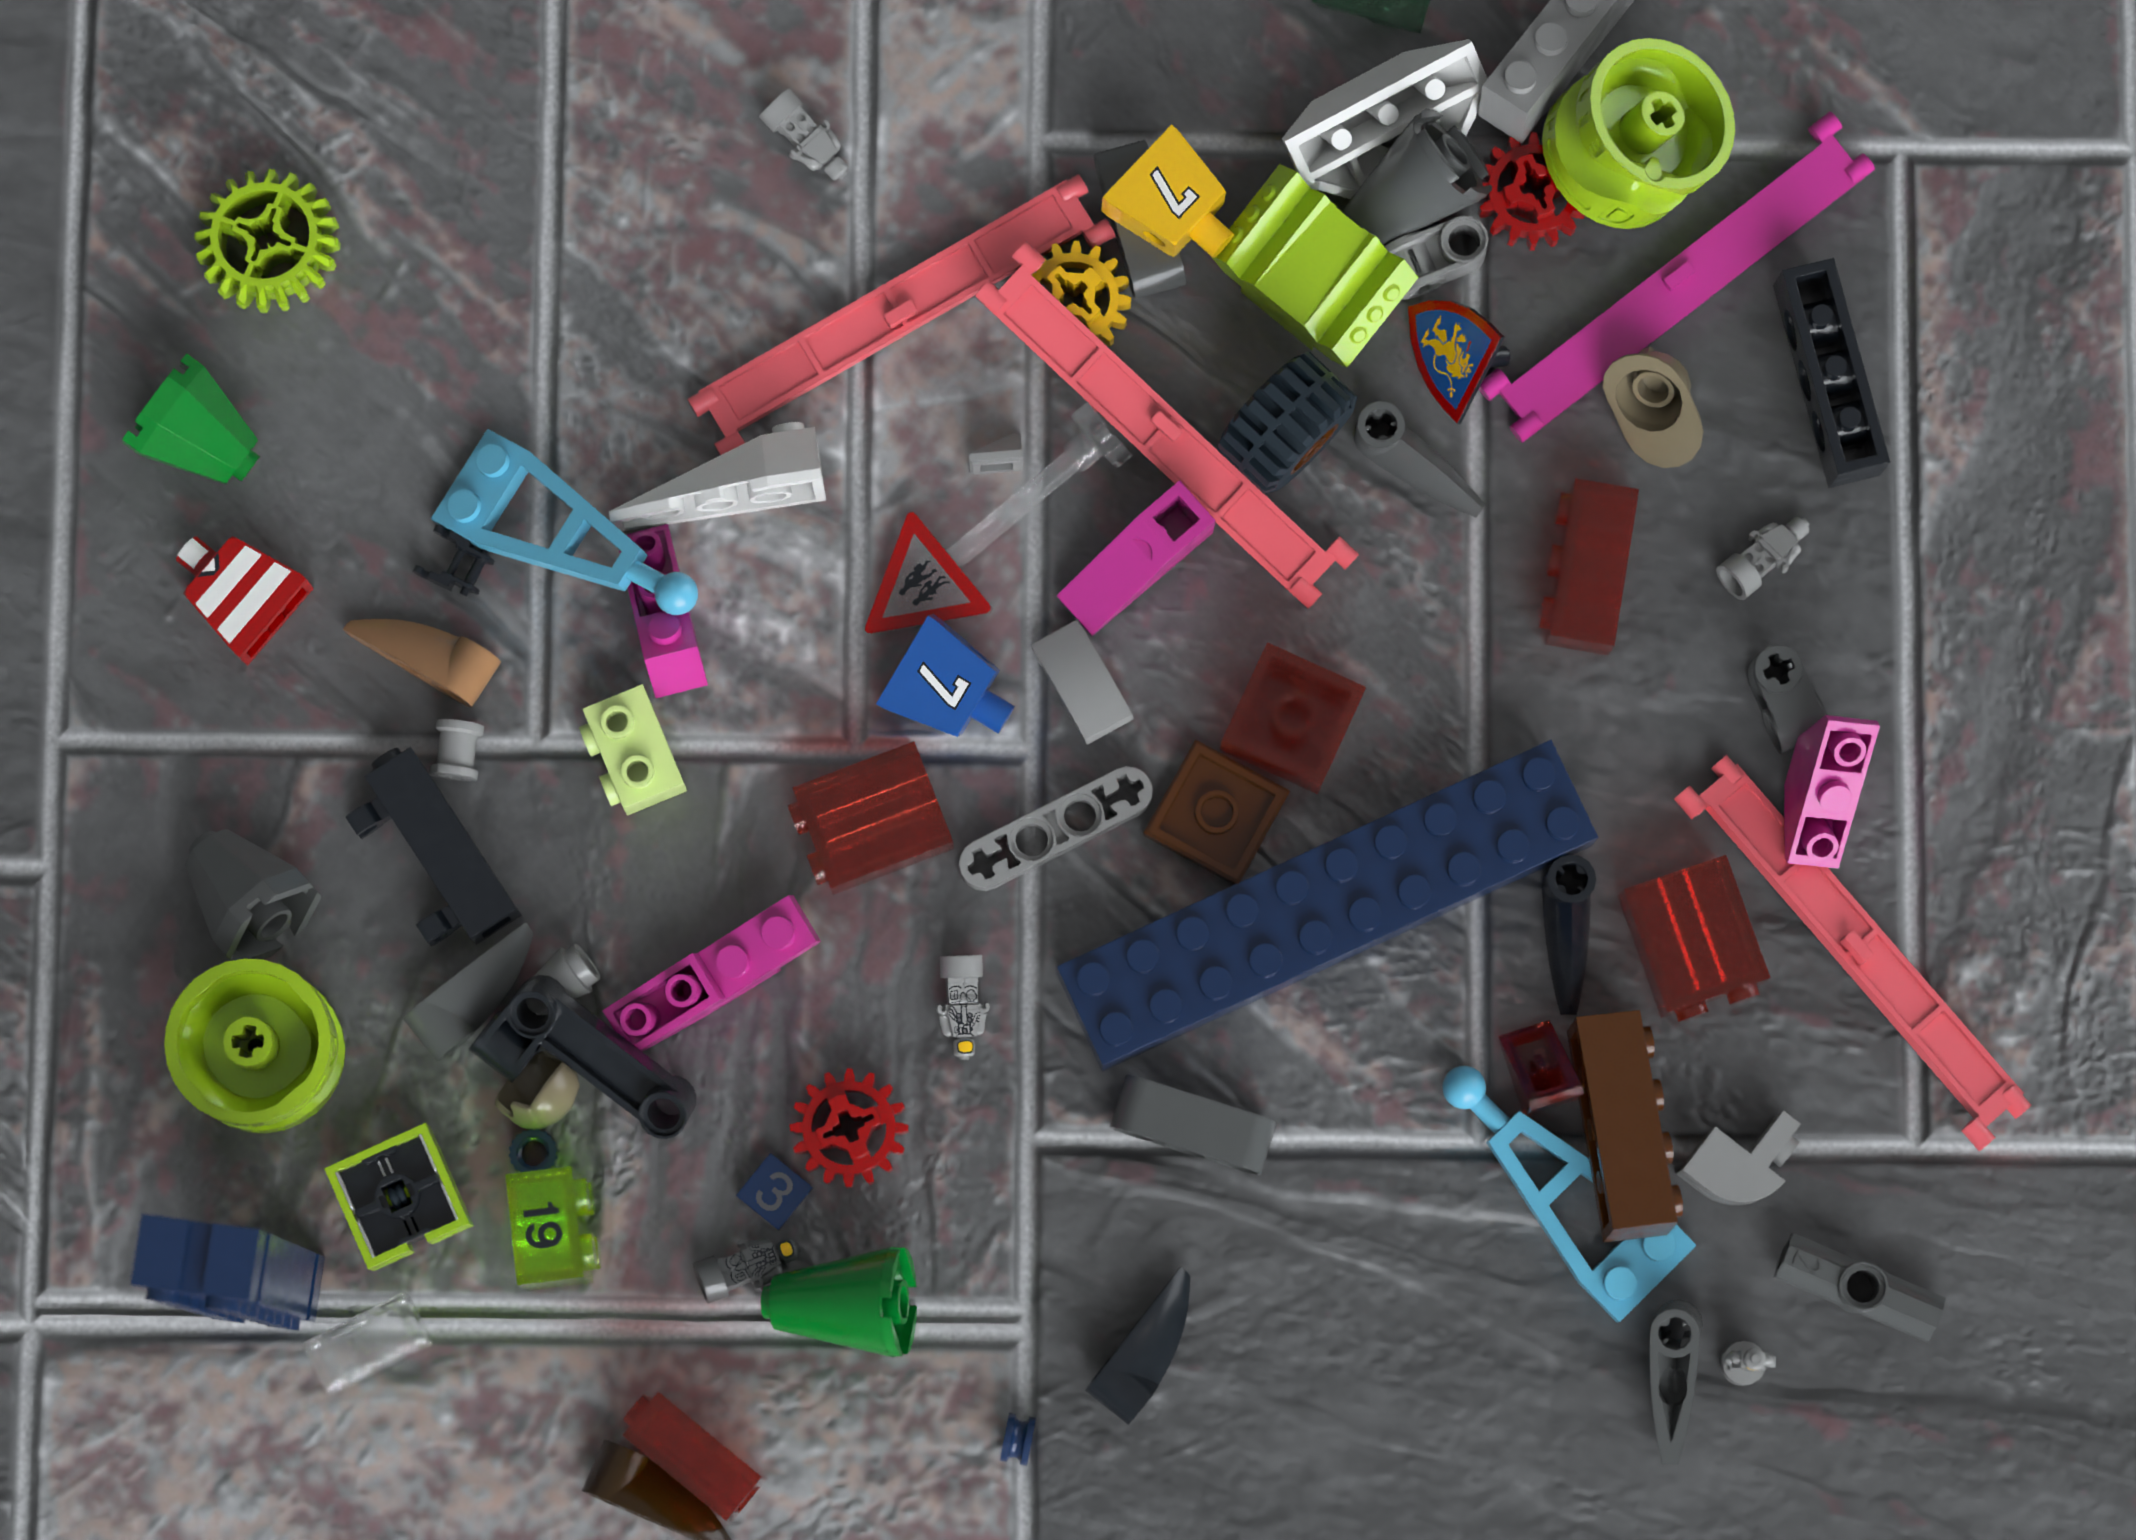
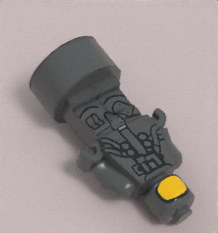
M768 1238L748 1241L741 1239L737 1242L738 1248H741L738 1253L718 1259L713 1255L694 1262V1272L707 1304L728 1297V1291L751 1281L752 1284H755V1291L762 1290L764 1285L771 1283L774 1275L782 1273L781 1261L788 1263L798 1258V1252H801L798 1243L788 1239L778 1243L777 1248H775L773 1242Z

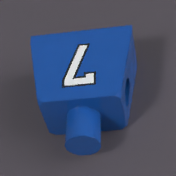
M934 614L927 616L876 705L883 709L957 737L963 734L972 718L999 734L1015 708L1011 703L989 691L1000 670Z

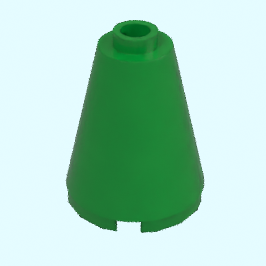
M893 1246L776 1274L773 1276L770 1286H764L762 1289V1316L764 1319H770L774 1330L888 1357L903 1356L902 1354H908L911 1350L917 1320V1305H909L908 1287H917L913 1259L907 1248H896Z

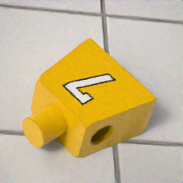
M1172 124L1102 197V212L1107 217L1169 256H1176L1192 239L1212 258H1215L1234 237V233L1214 216L1224 205L1225 189Z

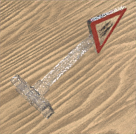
M1086 402L1071 415L1081 433L1063 447L1065 452L950 548L945 549L918 515L914 512H909L905 518L866 622L865 631L869 634H877L922 626L927 616L932 614L944 622L990 614L992 612L991 604L964 573V565L1079 469L1084 472L1101 457L1105 458L1115 468H1118L1133 454L1116 435L1113 436L1104 425L1106 421Z

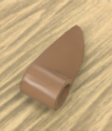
M395 619L351 620L343 628L347 635L469 708L473 707L501 664V661L494 654L476 642L424 624Z

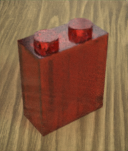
M915 741L792 787L797 802L787 805L798 835L809 832L816 852L806 856L817 885L828 882L833 895L954 849L951 834Z
M1727 855L1625 888L1618 895L1661 1018L1675 1014L1678 1023L1708 1013L1709 1010L1706 1004L1708 1002L1727 997L1729 1005H1734L1761 995L1758 985L1764 984L1771 977Z
M657 1392L653 1398L643 1394L623 1418V1421L630 1426L622 1436L725 1521L733 1522L767 1480L751 1464L671 1398L661 1392Z

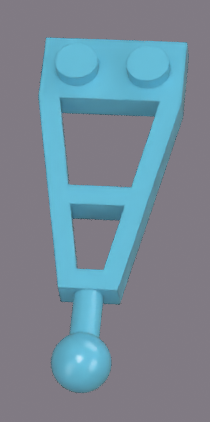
M489 429L484 433L431 517L433 522L444 527L446 531L450 532L452 530L482 550L624 592L632 581L654 593L658 606L664 612L671 615H682L689 612L695 606L698 599L697 585L689 575L682 572H671L664 575L644 564L643 562L648 555L619 528L530 451ZM528 472L572 509L571 514L549 549L492 532V529ZM591 526L621 551L612 568L573 556Z
M1458 1066L1447 1073L1442 1085L1445 1099L1456 1108L1470 1109L1494 1133L1486 1142L1578 1284L1616 1322H1620L1697 1246L1675 1225L1668 1235L1620 1241L1591 1270L1549 1206L1580 1174L1593 1183L1589 1158L1522 1112L1518 1111L1509 1118L1485 1094V1079L1477 1069L1470 1066ZM1520 1133L1565 1163L1540 1190H1538L1509 1146Z

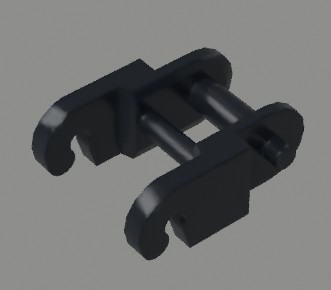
M436 524L433 532L455 543L457 552L447 572L442 571L440 574L432 571L428 572L419 565H415L412 572L449 591H452L454 585L462 588L460 594L466 597L469 592L478 595L480 590L474 585L484 565H493L495 561L487 556L489 551L481 549L479 552L473 549L474 545L469 540L452 530L448 532L444 527ZM464 554L475 560L465 579L462 580L454 576V573Z

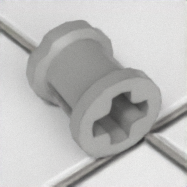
M437 720L436 730L440 732L436 764L430 765L429 774L449 780L477 781L478 771L474 769L477 739L484 735L485 727L481 724L462 720Z

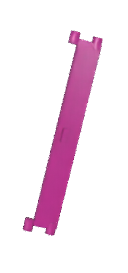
M1828 112L1808 127L1810 135L1819 144L1817 148L1512 384L1499 368L1486 376L1479 387V391L1488 401L1500 394L1519 418L1509 426L1513 435L1521 443L1525 442L1604 380L1606 370L1613 361L1624 355L1637 354L1873 172L1875 167L1868 156L1861 153L1852 160L1833 136L1842 129L1839 119L1832 112Z

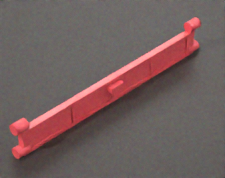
M1077 174L1069 180L1062 181L699 390L697 394L688 398L687 400L695 415L699 417L709 411L725 438L714 444L719 455L745 443L742 436L738 433L742 429L975 296L988 281L996 284L1015 273L1021 265L1012 256L1026 241L1039 254L1044 256L1052 251V244L1057 243L1059 246H1062L1083 234L1091 249L1116 237L1112 226L1106 218L1094 225L1078 198L1089 192L1081 176Z
M1027 241L1023 243L1012 256L1021 267L1000 289L991 281H988L975 297L1174 484L1180 480L1215 519V523L1309 609L1323 594L1313 584L1335 561L1345 570L1359 556V553L1340 536L1324 551L1032 276L1046 259Z
M1728 755L1724 756L1711 768L1719 778L1700 795L1689 785L1674 800L1691 820L1700 815L1704 809L1712 816L1974 1118L1961 1131L1976 1149L1981 1151L1996 1138L1987 1126L2007 1109L2016 1119L2032 1106L2023 1096V1091L1828 867L1790 864L1786 862L1783 815L1738 764H1735Z

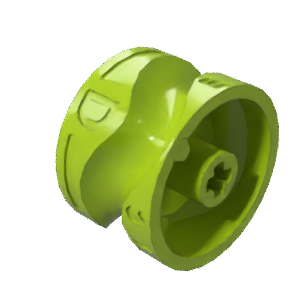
M1653 38L1636 39L1616 47L1601 59L1587 75L1583 76L1558 97L1550 108L1544 122L1542 136L1543 155L1548 172L1557 189L1581 214L1597 223L1612 228H1640L1660 220L1680 204L1687 194L1695 192L1719 173L1727 162L1734 145L1735 119L1730 98L1721 80L1701 58L1683 46L1667 40Z
M262 959L227 961L209 968L193 979L181 992L171 1009L165 1029L164 1041L166 1063L172 1079L182 1095L198 1110L229 1127L251 1133L284 1131L302 1124L315 1115L331 1098L339 1084L345 1062L346 1046L343 1028L337 1013L326 997L292 970L283 965ZM254 1039H260L263 1042V1048L258 1047L252 1050L249 1045Z

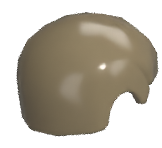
M541 1051L532 1057L512 1083L507 1080L498 1092L495 1106L512 1122L522 1128L536 1130L557 1123L572 1109L580 1088L578 1074L560 1059L552 1056L547 1051Z

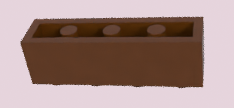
M1640 1010L1576 1017L1567 1030V1037L1603 1243L1668 1235L1678 1223L1677 1218L1683 1215V1200L1678 1184L1671 1185L1668 1164L1673 1163V1144L1670 1133L1668 1131L1662 1132L1658 1111H1663L1664 1094L1660 1079H1653L1649 1059L1653 1058L1655 1053L1652 1030L1650 1026H1643Z

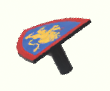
M1428 300L1409 306L1410 339L1420 373L1428 390L1442 409L1457 424H1461L1489 368L1505 367L1509 364L1511 358L1510 351L1506 346H1501L1505 337L1489 320L1476 310L1455 301Z

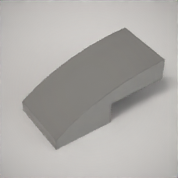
M1078 619L1031 644L1036 659L1057 691L1063 707L1087 745L1134 719L1116 683Z

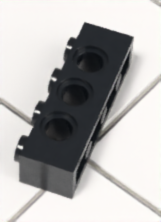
M1830 258L1784 269L1779 274L1773 288L1828 488L1880 476L1890 464V458L1835 259Z

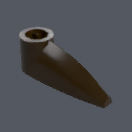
M603 1440L582 1491L692 1540H731L708 1505L683 1481L646 1456L617 1443Z

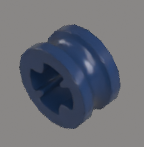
M1009 1412L1000 1461L1007 1462L1009 1458L1015 1457L1020 1461V1465L1027 1466L1036 1423L1035 1417H1029L1026 1421H1020L1015 1413Z

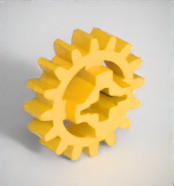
M1073 241L1071 253L1064 254L1057 243L1052 244V258L1045 260L1032 276L1041 285L1044 284L1046 289L1063 305L1064 293H1068L1072 297H1076L1080 293L1083 294V307L1079 308L1076 304L1071 303L1066 308L1104 344L1110 347L1114 344V336L1110 328L1124 330L1127 324V319L1118 311L1131 309V297L1119 294L1129 287L1128 277L1113 276L1118 268V260L1112 258L1103 264L1100 261L1101 247L1097 245L1086 255L1081 253L1079 241ZM1080 268L1086 271L1084 273L1066 272L1064 269ZM1106 287L1109 295V307L1105 316H1103L1101 309L1095 304V299L1102 294V290Z

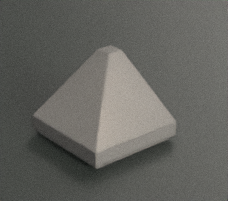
M1009 434L969 453L970 473L975 475L1021 471L1023 469L1021 434Z

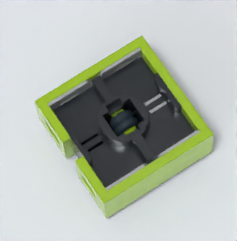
M423 1123L324 1168L365 1264L371 1271H376L415 1253L411 1244L426 1238L427 1242L433 1245L474 1226L431 1126L427 1123Z

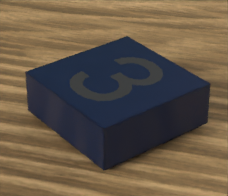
M770 1153L736 1196L780 1231L814 1188Z

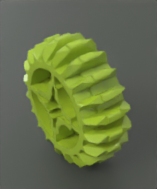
M270 168L265 173L264 182L259 183L255 173L247 170L245 173L246 186L239 188L233 179H227L225 184L230 195L224 199L220 194L211 193L209 197L217 211H200L199 219L209 228L201 229L194 234L196 242L206 246L196 253V258L200 265L209 266L204 273L208 283L220 282L218 293L224 299L236 294V303L239 308L246 309L256 297L257 308L261 313L268 312L271 299H276L282 311H288L290 309L288 296L296 293L302 303L308 302L310 297L305 289L306 285L311 283L319 289L324 288L326 285L318 270H335L336 263L334 259L324 253L340 250V241L338 238L330 235L339 229V224L335 217L325 216L331 209L326 198L314 200L317 189L312 183H307L299 188L297 175L290 172L285 176L282 183L279 184L276 170ZM267 204L263 213L258 217L252 219L241 217L248 210ZM290 208L298 211L308 221L309 241L307 246L299 244L295 237L287 234L290 225L287 216ZM274 232L279 242L273 247L268 244V249L262 250L256 239L258 240L262 235H265L268 239L267 233ZM228 235L236 238L239 244L248 248L245 257L248 266L244 274L235 270L228 262L226 251ZM291 263L295 265L282 275L268 278L271 270L278 264Z

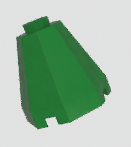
M186 353L180 360V367L186 372L182 374L175 368L170 372L135 419L137 424L134 428L140 431L138 436L128 430L122 438V443L139 456L225 485L232 476L242 482L260 458V455L253 451V448L258 443V439L205 366Z

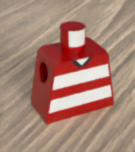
M195 536L182 547L176 557V561L195 576L183 594L234 654L247 666L314 589L309 581L299 572L234 536L230 537L217 552Z

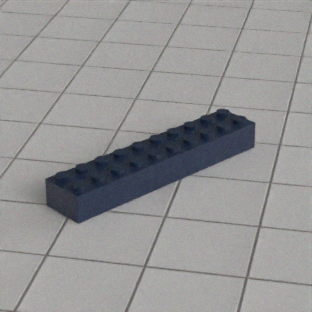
M1551 739L1057 966L1056 974L1103 1072L1546 868L1562 856L1574 855L1591 847L1599 837Z

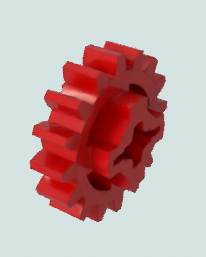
M1531 132L1527 145H1521L1520 142L1509 137L1507 143L1508 152L1505 153L1502 149L1495 146L1489 155L1495 166L1485 164L1489 174L1483 178L1486 182L1482 184L1483 186L1492 185V191L1483 198L1487 199V201L1479 207V218L1493 216L1494 221L1489 232L1492 235L1501 232L1503 229L1509 232L1508 246L1513 247L1519 237L1526 238L1529 251H1534L1538 239L1544 237L1548 245L1554 247L1559 240L1558 230H1561L1568 236L1573 235L1577 226L1571 217L1584 219L1585 215L1581 214L1568 201L1561 213L1557 216L1555 215V206L1552 200L1562 196V194L1554 184L1547 167L1535 161L1545 162L1543 145L1539 144L1537 132ZM1510 167L1513 183L1505 186L1503 191L1498 192V180L1502 173ZM1526 183H1530L1533 190L1543 189L1540 200H1536L1532 193L1523 195L1522 192ZM1511 215H1518L1530 220L1531 223L1520 221Z
M847 1068L844 1081L836 1082L833 1075L827 1072L824 1074L826 1087L820 1091L817 1087L808 1084L805 1088L812 1098L810 1103L795 1102L793 1106L800 1115L804 1116L803 1122L789 1124L790 1132L803 1135L804 1139L793 1147L795 1154L809 1152L812 1157L807 1161L805 1169L811 1173L820 1166L825 1169L823 1182L827 1185L832 1183L836 1175L843 1176L846 1189H852L855 1176L863 1175L864 1180L869 1185L874 1184L872 1170L879 1166L883 1171L890 1173L893 1168L887 1159L890 1153L903 1155L905 1152V1148L895 1141L896 1135L909 1133V1126L907 1124L895 1121V1117L906 1110L903 1102L891 1105L888 1103L887 1100L891 1097L894 1089L888 1084L879 1091L874 1088V1073L869 1072L863 1082H857L853 1069ZM851 1092L865 1095L872 1099L877 1106L863 1109L849 1103L846 1093ZM828 1100L831 1112L826 1124L813 1131L815 1115L823 1103ZM845 1115H850L854 1122L861 1120L865 1122V1126L857 1130L859 1139L855 1142L849 1143L845 1135L838 1137L834 1135V1131L841 1128L840 1118ZM886 1125V1135L883 1144L876 1154L871 1157L867 1146L872 1134ZM832 1148L839 1149L850 1155L853 1165L833 1162L821 1152Z

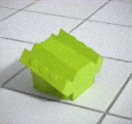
M1281 164L1277 166L1229 228L1234 233V237L1220 254L1212 258L1227 276L1241 286L1240 292L1288 332L1310 350H1313L1315 347L1328 359L1348 368L1419 278L1404 258L1388 252L1376 235L1369 233L1366 229L1353 222L1324 193L1310 188L1297 171Z

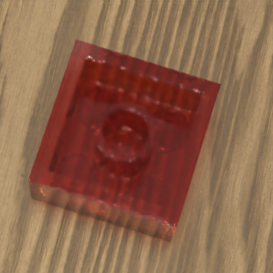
M1267 642L1224 734L1220 750L1315 794H1319L1363 698L1366 687Z

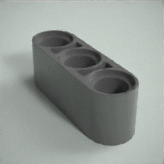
M1146 140L1093 154L1103 196L1148 150L1149 147ZM1110 218L1134 299L1187 285L1180 252L1174 257L1169 256Z
M1126 1075L1110 1128L1120 1133L1236 1170L1261 1175L1277 1122L1264 1116L1157 1082Z

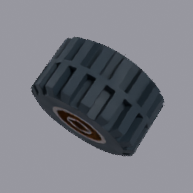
M1306 352L1294 357L1283 365L1250 397L1223 431L1217 450L1264 495L1272 493L1289 483L1326 447L1353 413L1358 397L1311 352Z

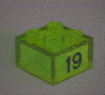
M572 1166L505 1174L517 1286L527 1291L593 1283L592 1270L601 1269V1254L598 1237H594L593 1233H588L586 1215L595 1214L592 1183L588 1182L587 1178H582L581 1173Z

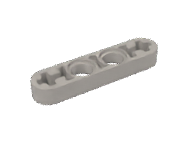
M1126 766L1116 769L973 841L964 848L960 855L959 870L962 879L975 890L988 891L995 889L1136 818L1146 811L1151 803L1153 788L1150 779L1143 771L1136 767ZM1126 779L1130 785L1139 783L1143 789L1137 793L1138 803L1130 806L1127 800H1120L1110 805V811L1116 816L1106 820L1102 803L1092 793L1102 789L1104 799L1106 800L1119 792L1118 782L1120 780ZM1076 802L1087 803L1093 808L1096 815L1093 826L1082 832L1069 828L1064 819L1066 809ZM1025 827H1038L1046 834L1048 839L1047 846L1040 854L1035 856L1025 855L1017 848L1016 837ZM1002 838H1007L1009 852L1019 865L1009 869L1007 858L992 866L994 876L989 879H985L981 873L972 875L968 869L974 865L973 855L982 851L986 858H991L1002 852V848L996 842Z

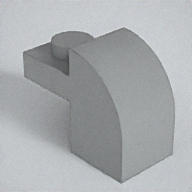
M1783 1110L1775 1115L1749 1151L1745 1150L1717 1127H1714L1706 1133L1677 1171L1676 1175L1702 1195L1715 1202L1733 1206L1756 1202L1775 1192L1786 1181L1771 1170L1769 1166L1773 1162L1778 1167H1781L1798 1146L1800 1141L1792 1135L1801 1123Z

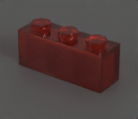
M1575 478L1569 493L1560 492L1555 524L1564 525L1561 545L1552 544L1547 566V576L1556 577L1553 598L1543 597L1538 628L1547 629L1545 645L1608 656L1614 648L1639 489Z

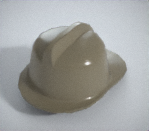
M1652 346L1642 349L1637 354L1624 355L1613 361L1604 374L1603 390L1621 431L1634 453L1647 463L1662 468L1680 467L1694 458L1701 448L1704 431L1700 415L1690 394L1691 381L1682 363L1667 353L1655 351Z

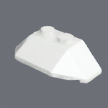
M1469 39L1406 51L1311 101L1283 136L1282 141L1295 170L1310 188L1351 199L1414 116L1420 114L1426 108L1436 110L1443 115L1436 122L1446 131L1455 125L1466 137L1477 115L1482 86L1487 80V76L1475 47Z

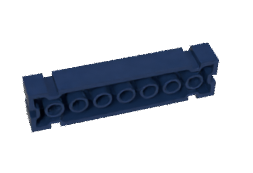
M141 1214L130 1285L146 1289L145 1300L155 1301V1303L165 1304V1306L175 1307L186 1312H193V1314L203 1315V1317L236 1323H245L246 1319L268 1327L299 1331L300 1320L315 1322L325 1257L260 1229Z

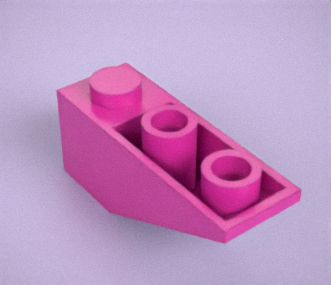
M1179 480L1140 513L1057 595V598L1078 619L1086 631L1093 636L1213 534L1215 519Z
M668 524L625 534L648 555L643 562L644 564L664 575L671 572H680ZM631 581L628 586V592L644 661L655 698L707 686L708 682L690 611L682 615H671L664 612L658 606L654 593Z

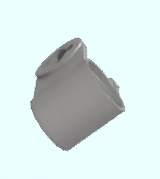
M1459 216L1424 231L1404 235L1387 244L1385 248L1388 252L1404 258L1419 277L1402 299H1412L1424 295L1444 283L1479 269L1485 261L1489 240L1487 230L1482 222L1474 217ZM1467 235L1476 241L1478 249L1471 255L1462 256L1452 251L1449 242L1456 236Z

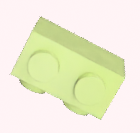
M643 684L583 708L588 723L580 726L579 730L590 756L592 757L599 753L602 755L608 773L599 776L611 806L621 803L628 816L687 791Z

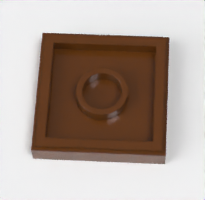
M1195 739L1146 827L1143 836L1235 885L1242 881L1285 803L1290 790Z

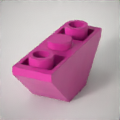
M1825 715L1797 738L1784 784L1785 860L1787 863L1839 869L1880 725L1878 721Z

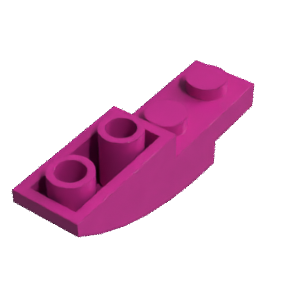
M787 895L705 949L686 956L602 1011L612 1028L643 1052L781 971L780 968L817 945L821 940L794 895Z

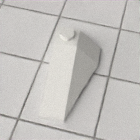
M801 422L776 425L772 427V433L760 435L609 511L610 522L621 531H629L665 524L826 501L815 427L804 428V424Z

